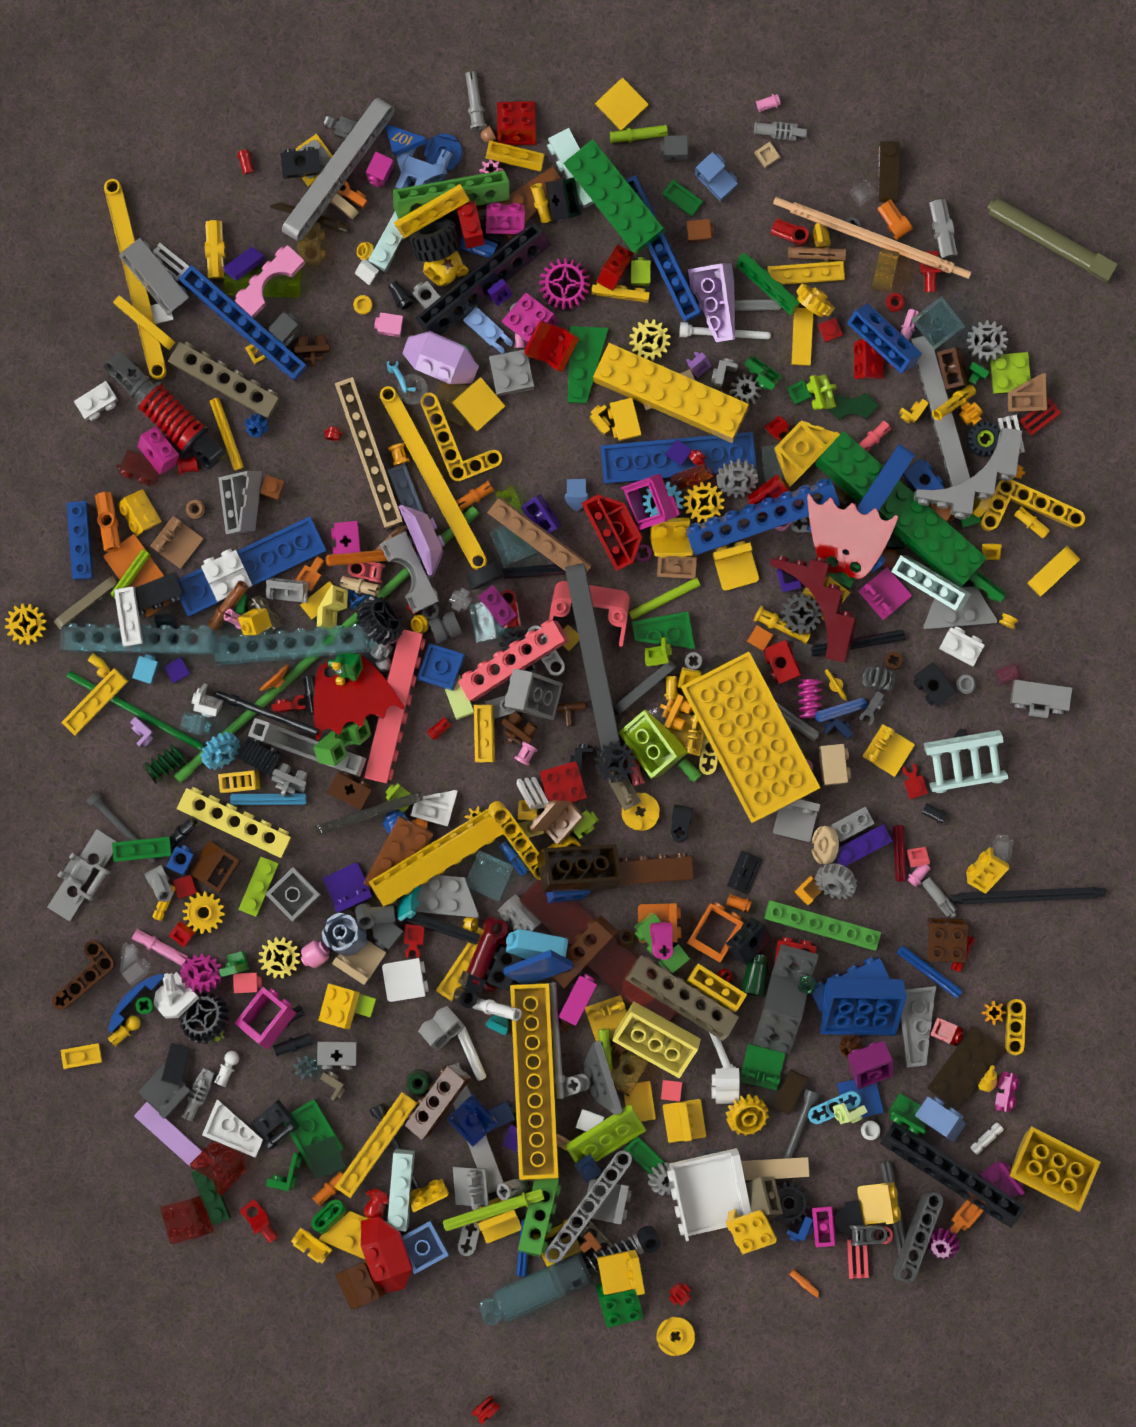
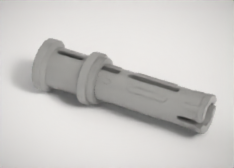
M472 71L473 79H471L470 72H467L465 76L470 108L468 109V114L471 117L470 130H483L487 127V124L484 123L483 113L485 109L481 106L477 72Z

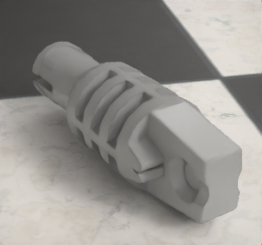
M775 121L772 124L757 122L754 124V134L770 135L772 139L796 141V137L806 138L807 129L797 128L798 124Z
M206 1068L202 1069L187 1097L189 1102L181 1117L193 1122L199 1106L204 1104L211 1088L214 1072Z

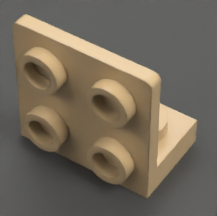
M367 940V944L359 952L350 956L339 954L332 964L365 985L386 952Z

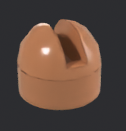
M490 126L482 130L481 138L483 141L496 140Z

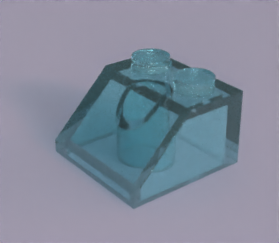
M942 296L911 319L934 350L951 340L965 328V325Z

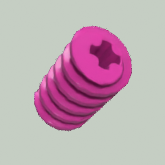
M817 679L798 680L803 682L798 685V688L804 690L798 693V696L804 697V699L799 700V704L804 705L799 708V711L804 713L799 716V719H815V713L820 711L818 708L823 706V704L817 702V700L823 698V696L817 695L818 692L822 691V688L817 687L822 681Z

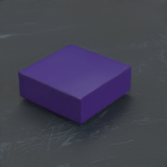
M676 439L665 456L681 466L691 453V449Z
M181 657L164 666L173 684L190 675Z

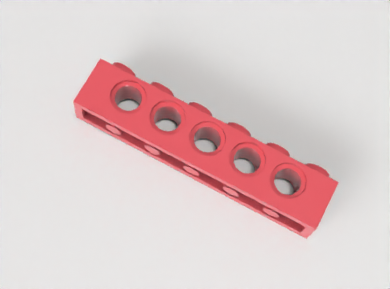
M551 620L541 624L542 628L537 631L532 630L525 635L526 638L522 641L517 640L511 643L508 650H501L493 655L494 658L489 662L485 660L477 665L478 669L472 672L470 670L464 673L458 683L468 700H478L509 680L513 669L525 670L569 642L559 622ZM546 634L548 641L543 645L541 637ZM528 644H530L532 647V651L529 655H527L525 652V647ZM512 654L516 657V662L513 665L509 662ZM495 665L500 667V672L497 675L493 671ZM480 675H483L484 682L482 685L478 683V677Z

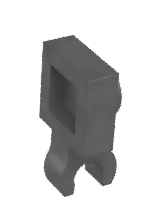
M326 116L324 126L336 129L334 135L346 139L357 124L356 121L342 116L339 121Z
M876 692L866 710L859 717L862 720L865 715H868L870 717L869 726L874 722L873 712L875 709L879 711L885 702L882 699L884 697L882 693Z

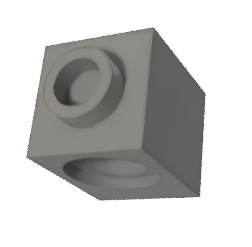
M428 281L424 284L420 282L414 287L413 296L424 309L440 298V295ZM425 291L432 294L428 300L421 298V294Z

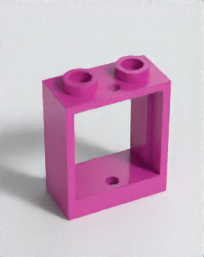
M586 974L583 977L579 975L559 1014V1018L575 1026L577 1025L597 986L594 983V978Z
M262 987L234 1024L259 1045L269 1049L295 1016L296 1012L291 1009L293 1005L286 999L280 1000L278 998L280 994L274 989L267 990ZM271 999L282 1009L261 1034L250 1023L267 1001Z

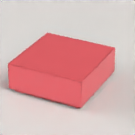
M926 847L907 850L911 867L930 864Z
M663 1080L661 1099L680 1101L682 1082Z

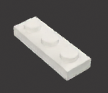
M135 587L114 590L123 647L143 644Z

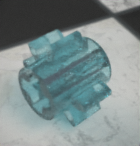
M308 1055L305 1056L304 1060L298 1057L299 1063L293 1065L298 1070L295 1072V1075L302 1074V1079L305 1078L306 1074L313 1077L311 1071L317 1070L312 1065L315 1059L309 1061ZM304 1062H307V1066H310V1070H306V1072L304 1073L303 1069L300 1068V1065H303Z

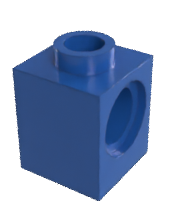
M182 845L181 848L176 846L166 867L185 875L195 854L191 853L193 849ZM183 853L186 856V862L180 865L176 859L179 854Z

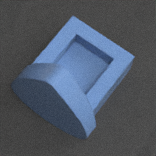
M567 479L565 500L575 511L582 509L581 503L588 500L586 479Z

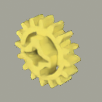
M646 319L644 325L638 322V329L632 328L635 334H630L629 338L633 339V341L629 342V345L634 346L632 349L633 353L638 352V356L643 355L645 359L651 357V360L654 361L655 356L662 358L661 352L667 353L664 347L670 346V343L666 341L670 339V335H665L668 329H662V323L656 325L653 319L650 324ZM647 328H653L657 331L652 332L649 331ZM641 333L642 340L637 343V336ZM647 336H649V338H654L653 344H651L650 342L645 343ZM662 337L663 343L659 348L657 341ZM643 349H650L652 352H645Z
M275 937V942L272 943L271 940H268V946L262 945L265 951L259 952L263 959L258 961L264 963V966L261 968L262 970L268 969L266 975L274 973L273 977L277 978L278 974H280L283 979L285 973L289 976L292 975L291 969L297 970L294 965L295 963H300L299 960H296L300 953H295L298 947L291 946L292 940L286 943L285 937L281 941H279L278 937ZM276 945H284L288 949L284 951L279 950ZM270 950L272 953L271 959L267 961V954ZM276 952L280 955H284V957L282 958L283 963H281L280 961H275V958L277 957ZM292 954V962L289 966L287 960L288 956ZM277 965L280 966L283 971H276L271 967Z

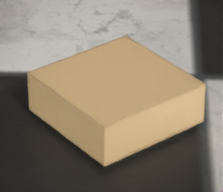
M768 142L754 152L764 168L781 158L771 142Z

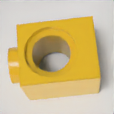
M253 608L238 617L243 635H258L272 627L267 608Z

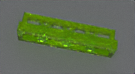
M255 267L237 281L225 273L224 294L237 295L241 289H246L253 277L250 274L256 273L259 275L263 271L262 267ZM302 268L295 274L297 278H289L286 275L271 278L264 287L263 296L300 298Z

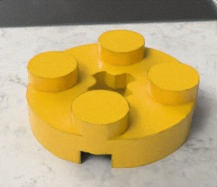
M637 793L641 803L625 811L622 807L621 814L623 821L628 827L638 831H645L656 824L660 808L655 798L649 794ZM640 806L641 809L645 807L644 817L636 816L637 807Z
M672 1316L665 1319L659 1325L656 1339L664 1353L671 1356L686 1354L693 1347L695 1332L692 1325L686 1319ZM672 1332H680L679 1336L681 1339L679 1341L677 1339L672 1341L670 1334Z

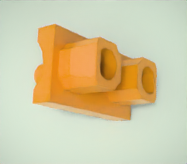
M678 694L675 703L669 699L666 706L660 705V708L664 709L661 717L667 719L664 724L665 727L671 730L674 728L683 731L686 721L680 719L679 715L681 711L690 715L692 708L687 699Z

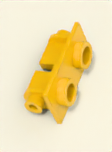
M301 1227L291 1240L293 1246L303 1253L308 1248L310 1250L308 1256L317 1263L323 1264L332 1251L325 1243Z

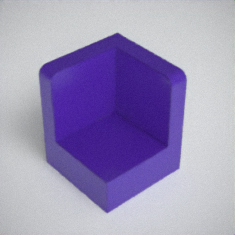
M776 570L781 592L802 588L800 581L784 570Z
M511 1124L503 1146L516 1151V1153H518L517 1126Z

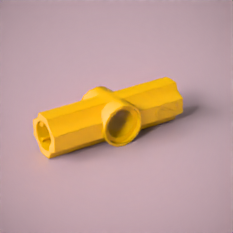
M218 220L206 221L205 257L207 259L208 279H225L223 269L225 258L222 221Z

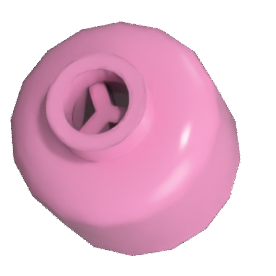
M313 940L302 948L301 961L305 966L318 968L328 961L330 950L323 941Z

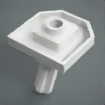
M177 972L175 974L165 973L163 978L164 984L155 992L154 1006L166 1019L179 1018L199 997L195 992H192L191 987L185 988V983L181 982V976Z

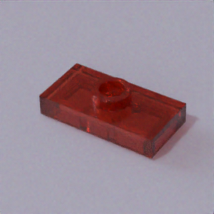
M703 463L672 475L671 482L679 489H684L713 478L714 472Z

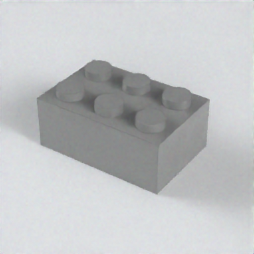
M513 669L504 706L535 717L554 720L563 683L533 672Z

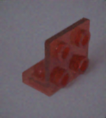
M127 450L122 464L116 465L119 474L125 478L132 480V477H136L139 483L150 486V484L155 485L159 473L149 460L141 454Z
M214 1140L190 1163L192 1169L213 1180L216 1193L223 1195L247 1170L242 1154Z
M201 1196L160 1207L170 1244L201 1237L213 1232L211 1221Z

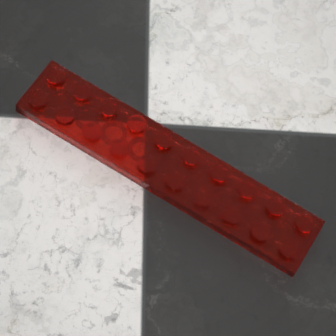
M538 879L519 899L525 908L555 936L567 938L568 944L570 943L572 946L576 942L574 938L581 930L585 933L588 930L586 925L593 919L575 901L548 904L546 893H543L541 880ZM590 934L591 939L597 941L596 936ZM612 937L587 965L630 1005L636 1002L670 1021L677 1013L675 1010L626 980L637 958L626 948L620 947L616 939ZM578 947L579 952L585 954L584 949ZM647 972V976L650 979H654V976ZM663 983L664 987H665L666 989L670 990V988H668V987Z

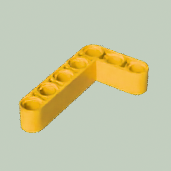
M426 393L422 396L421 406L451 479L462 481L500 465L502 455L497 450H490L462 461L438 398L433 393ZM432 396L435 404L432 407H427L424 404L425 397ZM439 414L442 417V422L439 425L433 424L431 422L432 415ZM441 432H446L449 435V440L445 443L440 442L438 439V435ZM450 449L456 452V458L451 461L445 457L446 451ZM496 453L499 461L496 464H491L488 461L489 454ZM473 460H478L481 463L480 470L473 471L470 468V463ZM460 467L463 470L461 478L453 476L452 471L454 468Z
M1012 479L1010 481L1000 480L989 506L983 514L981 527L988 532L995 530L1002 519L1009 501H1013L1073 529L1080 527L1085 522V515L1082 511ZM1002 483L1009 484V492L1002 491ZM1019 491L1027 493V500H1021L1018 497ZM1037 499L1044 500V508L1037 507ZM993 501H1001L1002 509H995ZM1054 507L1062 509L1063 513L1061 516H1056L1053 513ZM1071 515H1078L1080 523H1072ZM990 517L994 520L995 524L993 527H988L985 524L986 518Z
M500 801L491 803L488 808L490 816L534 877L541 880L539 870L536 871L538 868L537 856L539 852L506 806ZM502 810L501 814L496 815L498 811ZM513 824L511 828L506 829L508 825ZM569 834L561 844L554 842L547 848L568 847L572 843H574L573 846L581 845L573 835ZM522 838L521 842L516 843L518 839Z

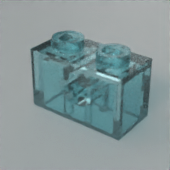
M184 711L179 730L205 737L206 734L210 733L212 723L209 722L210 719L206 716Z

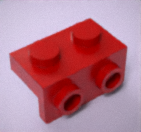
M864 339L855 341L853 349L854 379H884V357Z

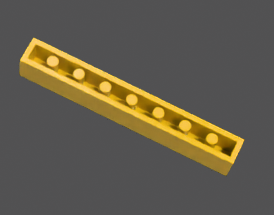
M488 809L375 877L369 881V884L383 907L393 904L402 895L409 894L415 887L427 883L433 876L443 873L446 868L453 864H458L464 857L474 854L482 846L492 843L503 832L490 816ZM502 810L498 811L496 815L501 814ZM513 824L508 825L506 829L511 828Z

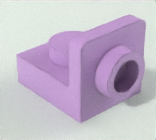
M134 717L130 722L133 725L132 730L139 736L141 734L144 735L136 744L139 747L142 745L146 747L153 740L152 735L154 732L138 717Z

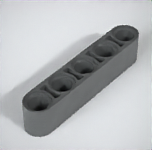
M924 1192L920 1197L893 1271L894 1278L897 1281L910 1283L917 1276L943 1205V1198L939 1193ZM931 1196H933L934 1203L932 1205L929 1204V1198ZM926 1214L927 1222L924 1224L922 1217ZM919 1232L920 1235H921V1238H920V1240L917 1242V1241H916V1234ZM911 1251L914 1252V1257L912 1260H910L909 1253ZM904 1269L907 1270V1276L905 1278H903L902 1272Z

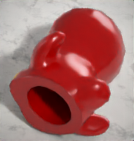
M376 1188L367 1190L365 1194L371 1196V1199L364 1208L365 1216L368 1219L377 1216L382 1217L386 1208L385 1204L389 1203L390 1195Z

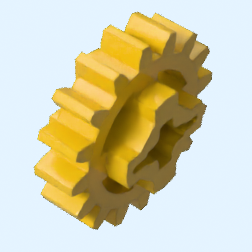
M700 482V487L694 484V490L688 489L689 496H684V499L688 501L683 504V507H688L685 513L692 514L691 520L695 517L698 518L697 523H700L701 519L707 522L709 518L715 515L720 517L721 514L718 510H724V507L720 505V503L725 501V499H720L722 491L717 493V486L712 489L710 487L711 483L704 486L703 482ZM703 490L708 491L707 494L700 495L697 493ZM710 496L707 502L709 506L704 505L699 509L701 503L699 500H705V498L707 499ZM713 496H715L717 501L716 507L712 504ZM691 499L696 502L694 510L691 506ZM703 511L711 513L709 515H699Z
M21 604V609L14 606L15 612H8L11 617L5 618L9 622L5 629H10L7 635H14L12 639L14 642L19 639L20 645H23L24 641H26L27 645H31V640L37 643L38 636L44 637L41 631L47 630L43 627L47 620H42L45 614H38V607L33 610L32 604H29L27 608L25 604ZM28 612L33 613L37 619H31ZM20 614V618L17 622H14L15 618ZM25 618L26 621L30 622V625L27 626V629L21 626V624H24ZM38 627L37 631L32 635V630ZM15 630H21L24 637L19 636Z

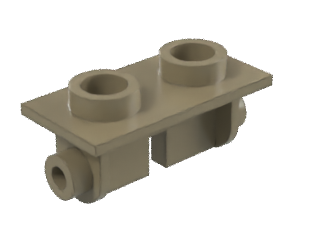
M259 595L253 597L247 603L249 611L253 608H267L272 627L266 629L265 633L267 632L270 635L275 629L282 626L278 615L270 610L268 607L269 603L265 598Z
M618 771L612 772L614 775L619 774ZM621 777L620 783L618 779H614L613 783H611V780L608 781L624 811L641 803L629 778Z

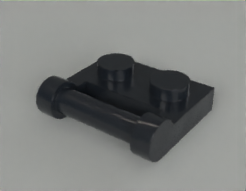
M279 1099L251 1122L265 1140V1144L269 1149H274L279 1141L291 1131L294 1132L299 1128L298 1122ZM282 1121H285L286 1126L273 1136L270 1131Z

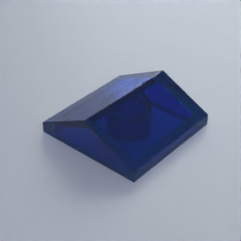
M473 1095L446 1118L472 1147L499 1123Z

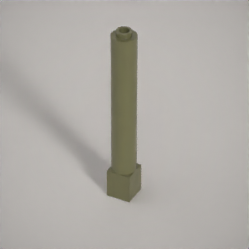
M998 197L996 201L992 199L987 207L990 216L1085 269L1088 274L1104 283L1108 282L1118 265L1099 253L1095 254Z

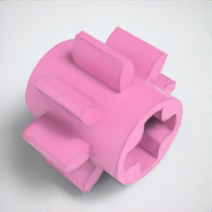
M489 160L488 163L482 162L484 169H480L479 172L481 174L489 173V167H493L497 171H502L503 169L498 168L500 165L499 161L494 163L492 160Z

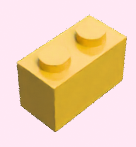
M628 398L610 403V408L607 409L609 420L613 419L615 426L611 427L614 438H618V441L621 442L641 437L633 399Z

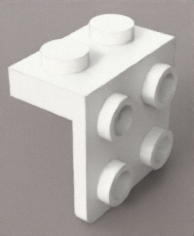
M420 958L387 963L382 966L388 1001L393 1002L426 996L425 992H429L427 980L423 981L422 973H426L424 961L420 962Z

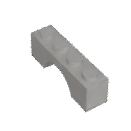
M406 532L380 544L388 562L402 564L411 575V588L405 598L413 614L439 601L437 591L431 586L429 575L423 570L420 556L415 553L412 547V540Z

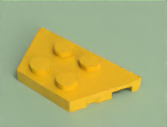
M801 420L774 447L788 487H791L840 435L838 432H832Z
M350 1211L328 1232L320 1236L319 1240L365 1259L361 1248V1221L368 1218Z

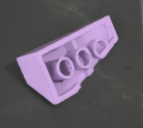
M732 263L688 269L690 288L693 294L696 295L700 309L705 314L707 324L715 341L734 340L735 295Z

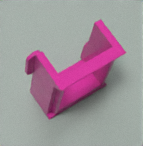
M660 473L621 487L625 492L638 530L665 522L679 515L676 501L673 496L668 495ZM649 486L659 513L649 518L645 513L642 497L639 492V488Z

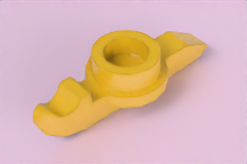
M826 669L825 673L830 680V689L833 692H838L840 697L847 701L846 695L842 690V680L834 678L830 670Z

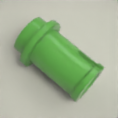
M687 758L677 766L689 777V781L695 782L702 775L700 769L697 770Z

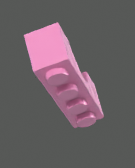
M288 245L285 248L281 247L275 254L276 258L272 262L268 261L262 267L263 271L251 278L249 281L250 285L246 289H241L235 296L237 298L235 300L236 304L253 319L266 306L263 298V290L266 283L271 278L279 275L293 278L305 265V261Z

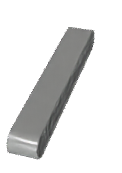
M445 1081L447 1089L450 1090L449 1083ZM466 1085L453 1105L477 1168L486 1169L488 1194L497 1191V1186L500 1183H504L501 1178V1173L495 1162V1157L488 1143L477 1109L474 1106V1101L467 1087L468 1085Z
M619 1151L614 1155L547 1247L545 1256L548 1261L552 1263L559 1262L630 1166L632 1157L629 1152ZM620 1154H625L628 1157V1162L625 1165L618 1163L617 1158ZM610 1169L615 1170L617 1173V1177L613 1181L608 1180L606 1177V1173ZM598 1185H602L605 1188V1194L601 1197L597 1196L594 1192L595 1187ZM586 1201H591L594 1204V1209L591 1212H586L583 1209V1204ZM574 1217L582 1219L581 1227L575 1228L572 1226V1219ZM564 1232L569 1233L571 1236V1240L567 1244L562 1243L560 1240V1236ZM552 1248L559 1250L560 1254L557 1259H551L548 1255Z

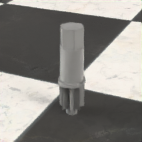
M931 877L922 882V885L947 917L950 915L953 918L957 915L954 912L957 910Z

